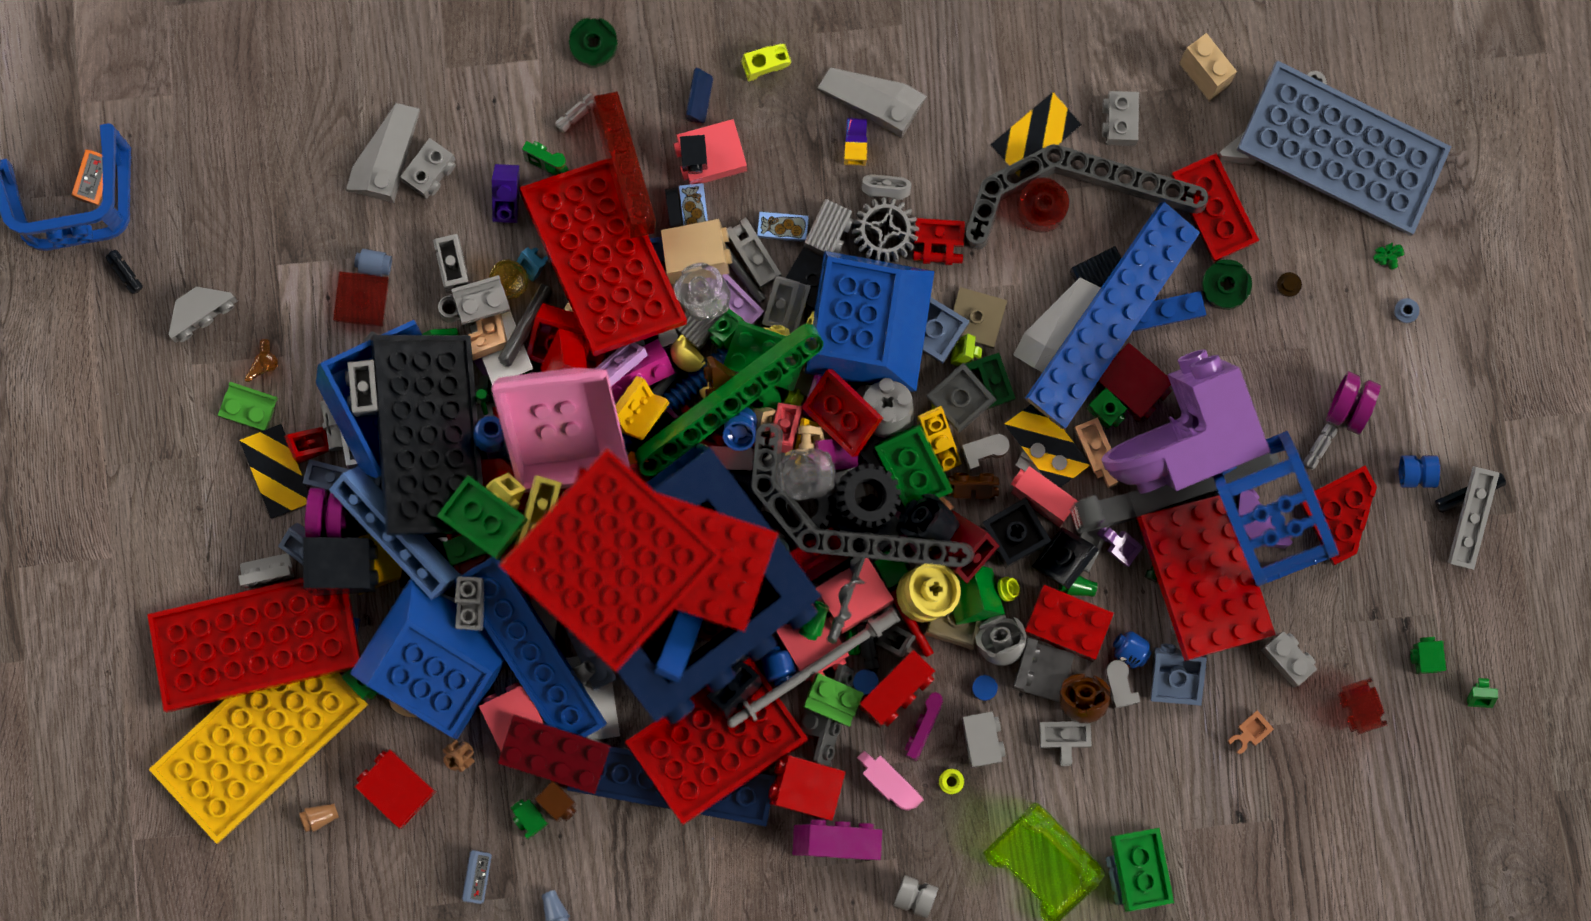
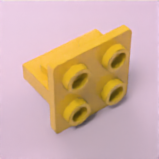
M636 376L627 387L625 393L615 404L621 432L643 440L669 405V401L664 397L653 394L646 380L639 376Z

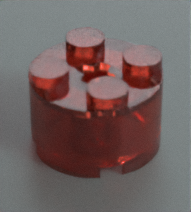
M1050 178L1035 179L1023 189L1017 206L1019 218L1028 230L1041 233L1052 231L1062 224L1067 214L1069 196L1066 189L1055 182V180ZM1040 201H1043L1044 205H1048L1046 209H1042V206H1039Z
M1371 677L1341 687L1342 692L1338 694L1342 709L1347 707L1350 715L1346 718L1350 732L1356 731L1358 735L1387 726V720L1381 721V717L1385 713L1375 687L1370 688L1369 686L1372 683Z

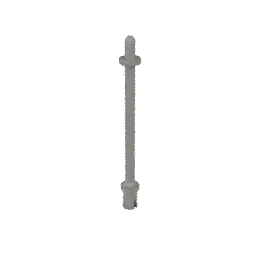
M889 608L888 611L874 620L872 618L869 619L865 629L749 705L747 701H743L742 703L745 708L727 720V725L733 728L750 716L756 721V712L868 638L876 636L879 638L882 636L883 631L900 622L898 615L893 608Z

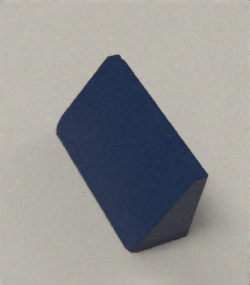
M700 68L694 69L686 119L691 122L705 123L713 77Z

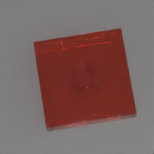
M339 271L333 321L383 327L390 278Z

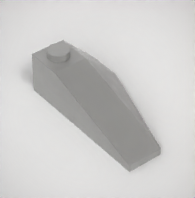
M399 103L393 106L353 165L346 188L347 191L395 202L401 180L400 176L404 170L420 109Z
M1080 277L1023 334L1013 355L1031 367L1043 372L1101 287Z

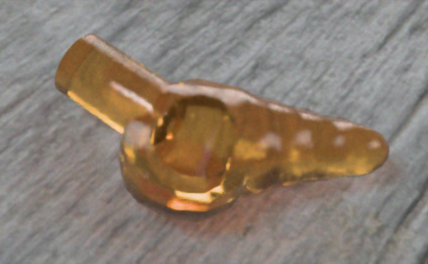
M260 340V354L254 358L245 376V382H250L259 375L276 369L278 359L270 353V340Z

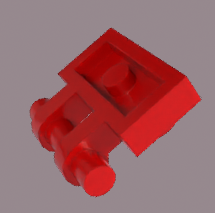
M917 218L915 226L919 227V230L915 231V235L918 239L914 241V244L924 245L923 252L914 251L913 261H923V264L941 262L950 266L953 263L962 264L963 254L953 253L954 247L964 246L965 221ZM932 245L946 246V253L931 252Z

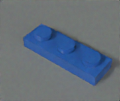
M1201 291L1153 301L1133 332L1205 317L1206 311Z

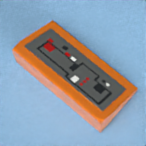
M86 149L72 196L76 200L99 205L103 194L102 154Z

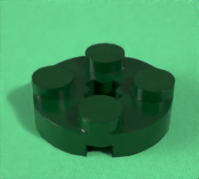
M584 18L573 26L570 32L569 46L571 54L579 63L590 68H597L608 63L614 57L618 48L614 27L608 21L601 18ZM598 37L600 39L598 46L589 47L588 38L595 39Z
M1224 259L1216 262L1208 268L1202 278V292L1205 300L1214 307L1223 310H1230L1241 306L1252 290L1250 274L1243 268L1241 263L1235 260ZM1225 278H1228L1229 283L1234 286L1229 288L1228 291H1225L1224 287L1220 286V282H1224Z

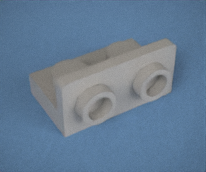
M286 553L241 563L242 575L238 576L240 586L250 588L294 578L290 555Z

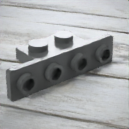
M839 664L834 680L851 687L854 680V669ZM804 708L800 728L805 735L819 738L813 761L829 766L835 754L834 747L837 736L841 731V724Z

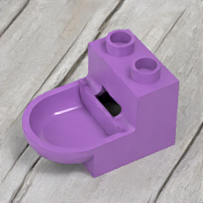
M1205 349L1180 357L1178 359L1180 370L1168 374L1181 410L1180 418L1174 420L1173 417H1169V423L1133 437L1109 450L1101 459L1105 470L1113 478L1124 484H1136L1140 494L1150 492L1165 485L1178 491L1269 453L1267 441L1239 367L1220 359L1219 355L1208 357Z

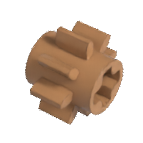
M455 739L443 749V752L446 754L443 759L444 763L453 771L459 770L463 772L475 762L471 758L474 753L473 748L465 741L458 742Z

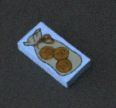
M704 184L679 186L683 225L708 221Z
M759 212L757 236L759 238L805 242L809 216Z

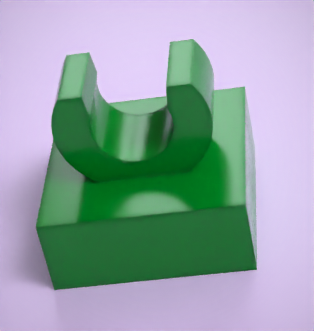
M1478 678V683L1475 684V687H1472L1467 697V706L1493 708L1498 699V689L1489 688V679Z

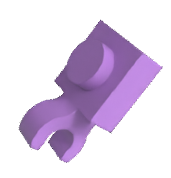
M1108 527L1101 528L1097 533L1099 537L1111 544L1107 551L1127 567L1130 566L1143 548L1124 531H1121L1118 535Z

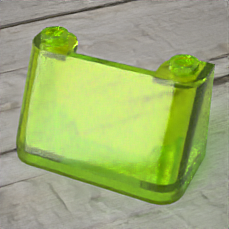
M1036 802L1032 803L983 852L991 866L995 868L1007 866L1041 901L1039 913L1045 921H1061L1098 886L1105 876L1104 870L1099 863L1043 806Z

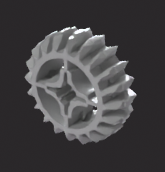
M883 197L881 205H878L877 200L873 199V208L868 204H864L863 209L866 213L862 211L857 212V216L861 220L856 219L853 221V225L858 228L852 230V235L859 236L854 239V244H862L858 250L860 253L868 250L866 254L867 259L875 255V260L880 261V257H884V262L889 263V257H892L894 262H898V253L904 258L908 255L904 248L910 251L914 249L913 244L910 242L917 241L918 237L912 233L918 231L919 227L911 226L917 221L916 217L908 218L912 213L911 209L902 211L905 203L901 202L896 207V199L892 198L891 203L886 204V198ZM886 213L882 221L868 222L873 216ZM893 215L902 221L906 232L900 231L901 228L893 224ZM887 221H889V232L882 241L883 226H886ZM865 229L877 236V247L868 240ZM903 239L899 245L884 249L888 241Z

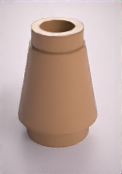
M334 803L305 808L304 812L299 813L305 832L311 830L314 832L334 819L339 818Z

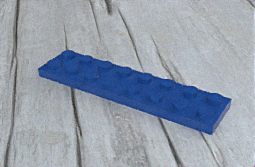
M491 557L460 575L459 577L483 578V626L546 724L584 737L606 726L607 722L516 580L499 566L503 561L500 557L499 560Z

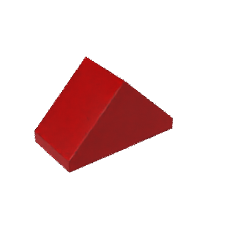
M323 427L290 433L284 436L293 459L298 464L329 452L327 434Z

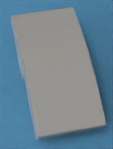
M457 577L455 629L483 631V578Z

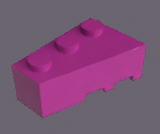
M811 820L810 825H794L793 856L881 860L882 829H874V824L859 823V828L850 827V822L835 821V826H826L825 820Z

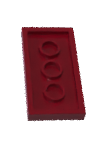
M514 714L498 764L595 794L611 745Z

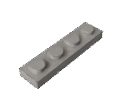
M1473 466L1448 563L1474 570L1499 472Z

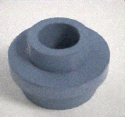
M1405 298L1395 305L1394 314L1400 322L1411 323L1419 316V306L1414 300ZM1405 306L1410 307L1411 314H1405L1403 308Z

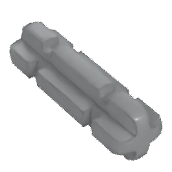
M591 93L583 98V102L579 101L565 113V117L562 116L555 122L557 128L562 133H565L571 128V124H576L589 113V109L592 110L598 105L597 99Z
M1331 424L1325 425L1321 432L1322 435L1318 436L1309 451L1310 455L1308 454L1304 459L1303 465L1311 470L1316 468L1319 463L1318 459L1323 457L1332 442L1331 439L1338 432L1336 427Z

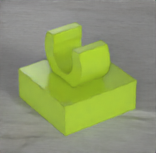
M967 333L959 338L952 349L951 364L960 366L962 363L974 361V357L981 358L982 348L975 346V336Z

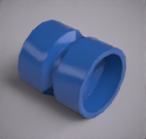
M746 407L724 424L723 439L729 448L742 451L750 448L755 442L757 417L752 409Z
M1402 455L1400 457L1399 483L1401 488H1416L1418 484H1421L1423 488L1438 487L1440 463L1437 455H1423L1420 459L1416 455Z

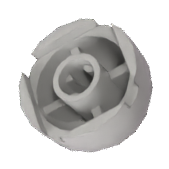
M1005 615L991 617L980 625L978 635L976 633L975 636L980 654L986 661L997 666H1006L1018 661L1024 654L1027 643L1023 624L1017 618L1008 619Z

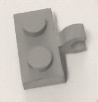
M1039 723L1040 748H1060V766L1072 765L1071 748H1091V723Z

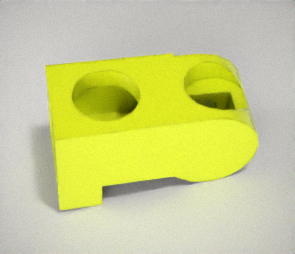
M778 44L745 53L741 63L749 82L757 79L758 76L788 67L791 64V60L785 44Z

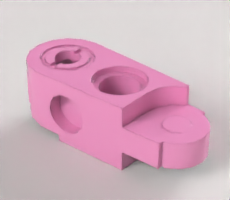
M863 751L857 757L866 768L863 772L864 776L888 802L891 800L900 809L908 811L913 808L915 809L924 800L881 755L874 760L868 753Z

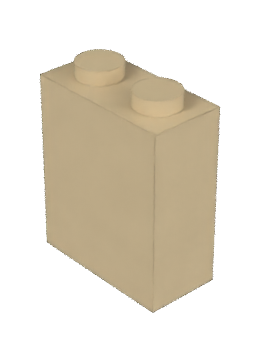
M1207 33L1186 48L1179 63L1209 101L1228 88L1237 73L1236 69Z
M719 219L661 230L666 273L671 285L729 274L728 264L732 263L730 249H726L725 242H729L727 227L722 228Z

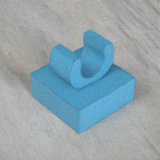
M527 247L521 252L515 266L533 282L539 277L548 257L545 256L541 259L536 255L539 250L538 248L531 250Z

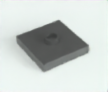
M964 363L926 395L936 408L942 406L946 419L958 433L962 432L997 401Z

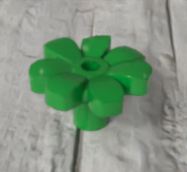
M1390 243L1385 248L1379 247L1375 250L1376 254L1373 256V259L1379 265L1387 263L1390 270L1396 269L1398 267L1397 258L1405 254L1403 246L1400 244L1394 246L1393 243Z

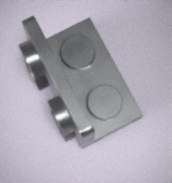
M1028 638L1012 689L1060 702V690L1064 680L1069 676L1074 654L1038 644V640Z

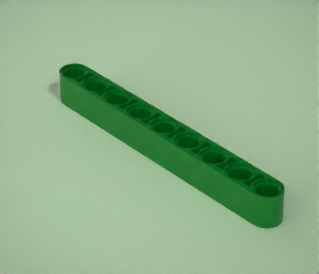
M804 324L798 327L636 450L635 459L641 473L645 476H654L818 354L823 348V340L816 327L812 324ZM814 337L811 341L805 342L808 338ZM793 352L791 356L785 357L788 353ZM768 368H773L771 371L765 372ZM753 383L751 386L745 387L747 384ZM733 398L731 401L725 402L727 399ZM713 413L711 416L705 417L707 414ZM692 428L691 431L685 433L687 429Z

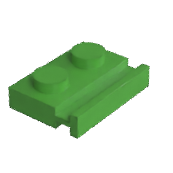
M229 382V387L225 393L218 416L264 431L268 429L278 398Z
M816 673L807 694V699L802 707L846 727H850L864 693L820 673Z

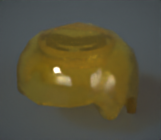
M504 259L492 266L489 278L500 276L507 299L518 298L527 290L529 277L521 264L511 259Z

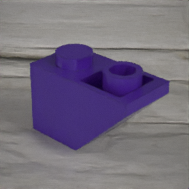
M495 164L492 176L493 222L517 223L519 165Z

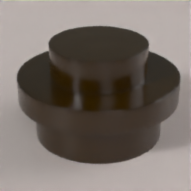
M1292 272L1282 274L1277 280V289L1285 297L1297 295L1302 288L1300 277Z

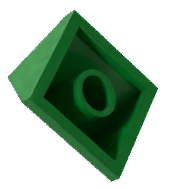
M982 566L968 584L958 578L961 594L959 603L952 611L956 625L1005 615L992 568Z

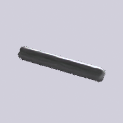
M541 284L498 357L502 365L511 366L533 328L535 316L542 303L546 304L553 293L549 285Z

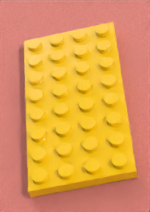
M339 672L228 698L222 701L149 770L213 841L219 844L369 704L361 699L341 678L342 675Z

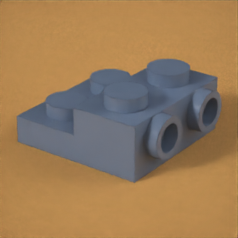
M931 297L922 352L943 364L970 321Z
M1161 644V648L1155 647L1151 701L1201 706L1207 656L1184 661L1181 650L1176 649V646L1173 644Z

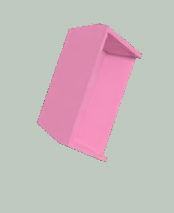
M569 368L499 377L493 383L492 392L514 476L526 488L524 493L530 492L535 475L562 482L560 489L570 488L575 482L579 467L587 469L606 448L630 469L607 369Z

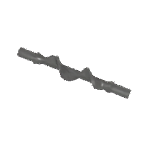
M865 540L862 541L861 547L858 550L860 552L866 549ZM853 557L851 559L850 570L853 575L851 581L845 584L839 591L838 597L841 608L838 616L833 619L827 638L829 643H837L845 621L851 618L852 614L848 609V604L855 585L865 584V581L859 578L865 560L863 557Z

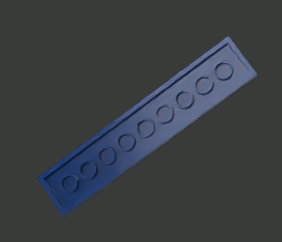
M1166 202L1159 203L1025 397L1029 403L1061 429H1066L1200 234L1195 227Z

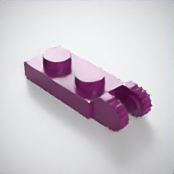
M932 692L928 696L929 698L925 702L928 710L925 715L920 714L915 725L918 728L915 738L910 736L906 744L907 758L915 762L918 761L940 713L942 703H944L943 697L939 692Z

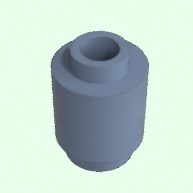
M362 249L361 253H356L354 267L358 268V273L383 277V275L389 276L392 256L387 255L386 252Z

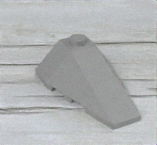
M831 67L818 86V90L900 138L903 137L927 98L924 94L904 83Z

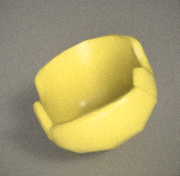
M680 335L672 344L670 354L678 368L686 372H697L706 364L705 361L703 362L704 357L684 335Z

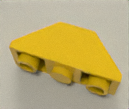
M942 406L919 415L917 424H921L944 472L961 465L962 462Z

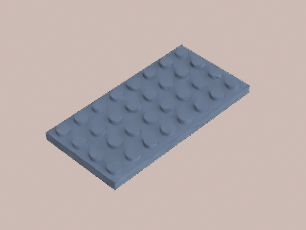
M1280 61L1274 63L1237 147V151L1410 236L1415 233L1451 149V146Z

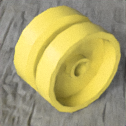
M922 564L905 573L898 582L896 590L897 603L902 612L911 620L918 622H931L952 612L959 603L961 594L960 583L955 573L947 566Z

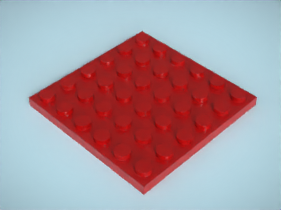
M606 448L504 558L499 566L609 666L617 671L723 554Z

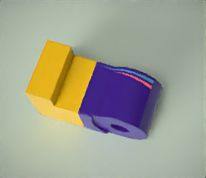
M847 118L844 165L866 166L867 119Z

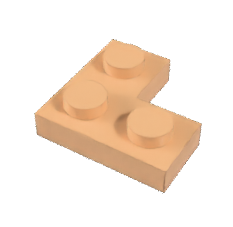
M501 314L476 321L478 331L469 334L471 336L472 359L476 360L503 350L507 343V337Z

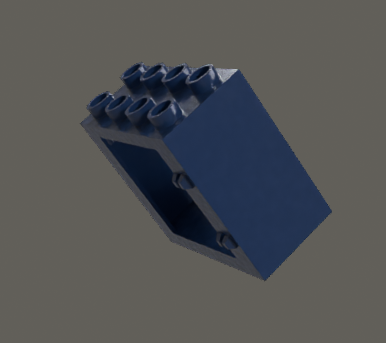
M698 443L646 482L655 492L697 506L704 502L709 510L772 530L711 447ZM778 537L776 538L762 579L771 594L753 607L745 632L729 626L689 656L678 683L654 673L655 666L640 647L617 670L618 674L655 722H658L663 717L670 724L681 720L695 707L689 698L704 686L711 693L718 691L736 676V673L730 666L744 655L749 656L752 661L760 659L777 644L771 634L785 624L790 625L793 630H796L809 622L818 613L812 603L819 599L821 595Z

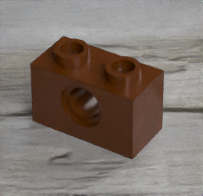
M554 781L535 798L558 822L562 820L567 822L577 812L574 808L577 803Z

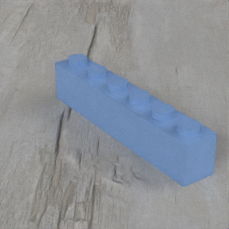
M359 466L344 472L329 489L431 600L447 592L455 583L454 580L460 576L457 570L424 535L386 536L383 492Z

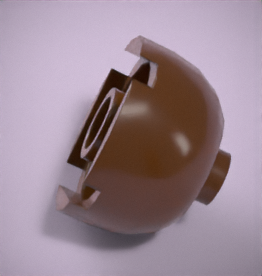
M1085 674L1072 675L1064 680L1060 690V705L1068 718L1078 723L1089 724L1096 722L1105 715L1110 704V688L1104 680L1094 675L1093 679L1085 677Z

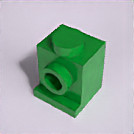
M726 307L724 309L725 313L708 329V332L711 335L710 341L717 348L723 347L728 351L739 320H744Z
M521 799L511 807L516 816L513 818V821L521 831L524 829L528 831L524 835L528 840L549 824L530 799L527 801Z

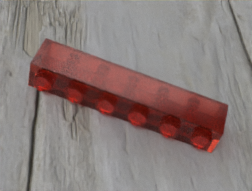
M618 91L594 96L593 114L630 239L654 234L656 218Z

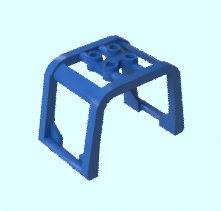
M112 124L100 125L103 159V201L96 210L28 223L19 196L13 166L7 159L0 160V213L3 222L12 231L19 233L21 238L30 247L36 250L49 251L110 240L126 230L130 221L131 146ZM115 163L118 173V211L114 207ZM103 221L108 226L107 228L92 230V226L89 224ZM46 232L47 239H38L33 234Z
M1288 431L1266 439L1270 454L1285 451L1289 458L1288 460L1228 484L1225 481L1224 475L1237 467L1213 476L1258 587L1339 555L1306 470ZM1295 472L1302 492L1292 496L1282 495L1275 502L1267 505H1257L1252 512L1239 516L1232 496ZM1307 501L1312 515L1301 520L1291 519L1285 525V517L1280 512L1288 513L1295 505ZM1271 516V524L1276 529L1268 528L1264 530L1261 536L1249 540L1244 525L1254 521L1265 522ZM1314 525L1317 526L1323 544L1265 567H1260L1253 549L1263 545L1274 546L1280 539L1290 535L1299 536L1302 534L1303 529Z

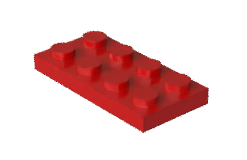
M1217 153L1171 174L1173 179L1200 186L1207 191L1208 201L1204 211L1198 214L1190 213L1200 232V236L1213 262L1259 242V238ZM1184 192L1183 201H1185L1187 192ZM1195 196L1193 203L1198 204L1200 197Z

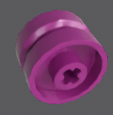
M1347 371L1334 395L1326 421L1339 426L1348 415L1346 422L1347 430L1359 435L1373 413L1381 384L1367 380L1359 390L1360 376Z
M310 488L305 513V537L325 538L326 534L327 538H346L349 511L332 493H330L328 499L324 488Z

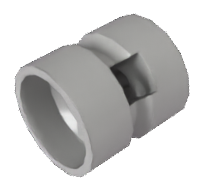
M904 875L893 906L905 911L911 908L914 914L928 918L938 887L927 883L919 885L917 879Z

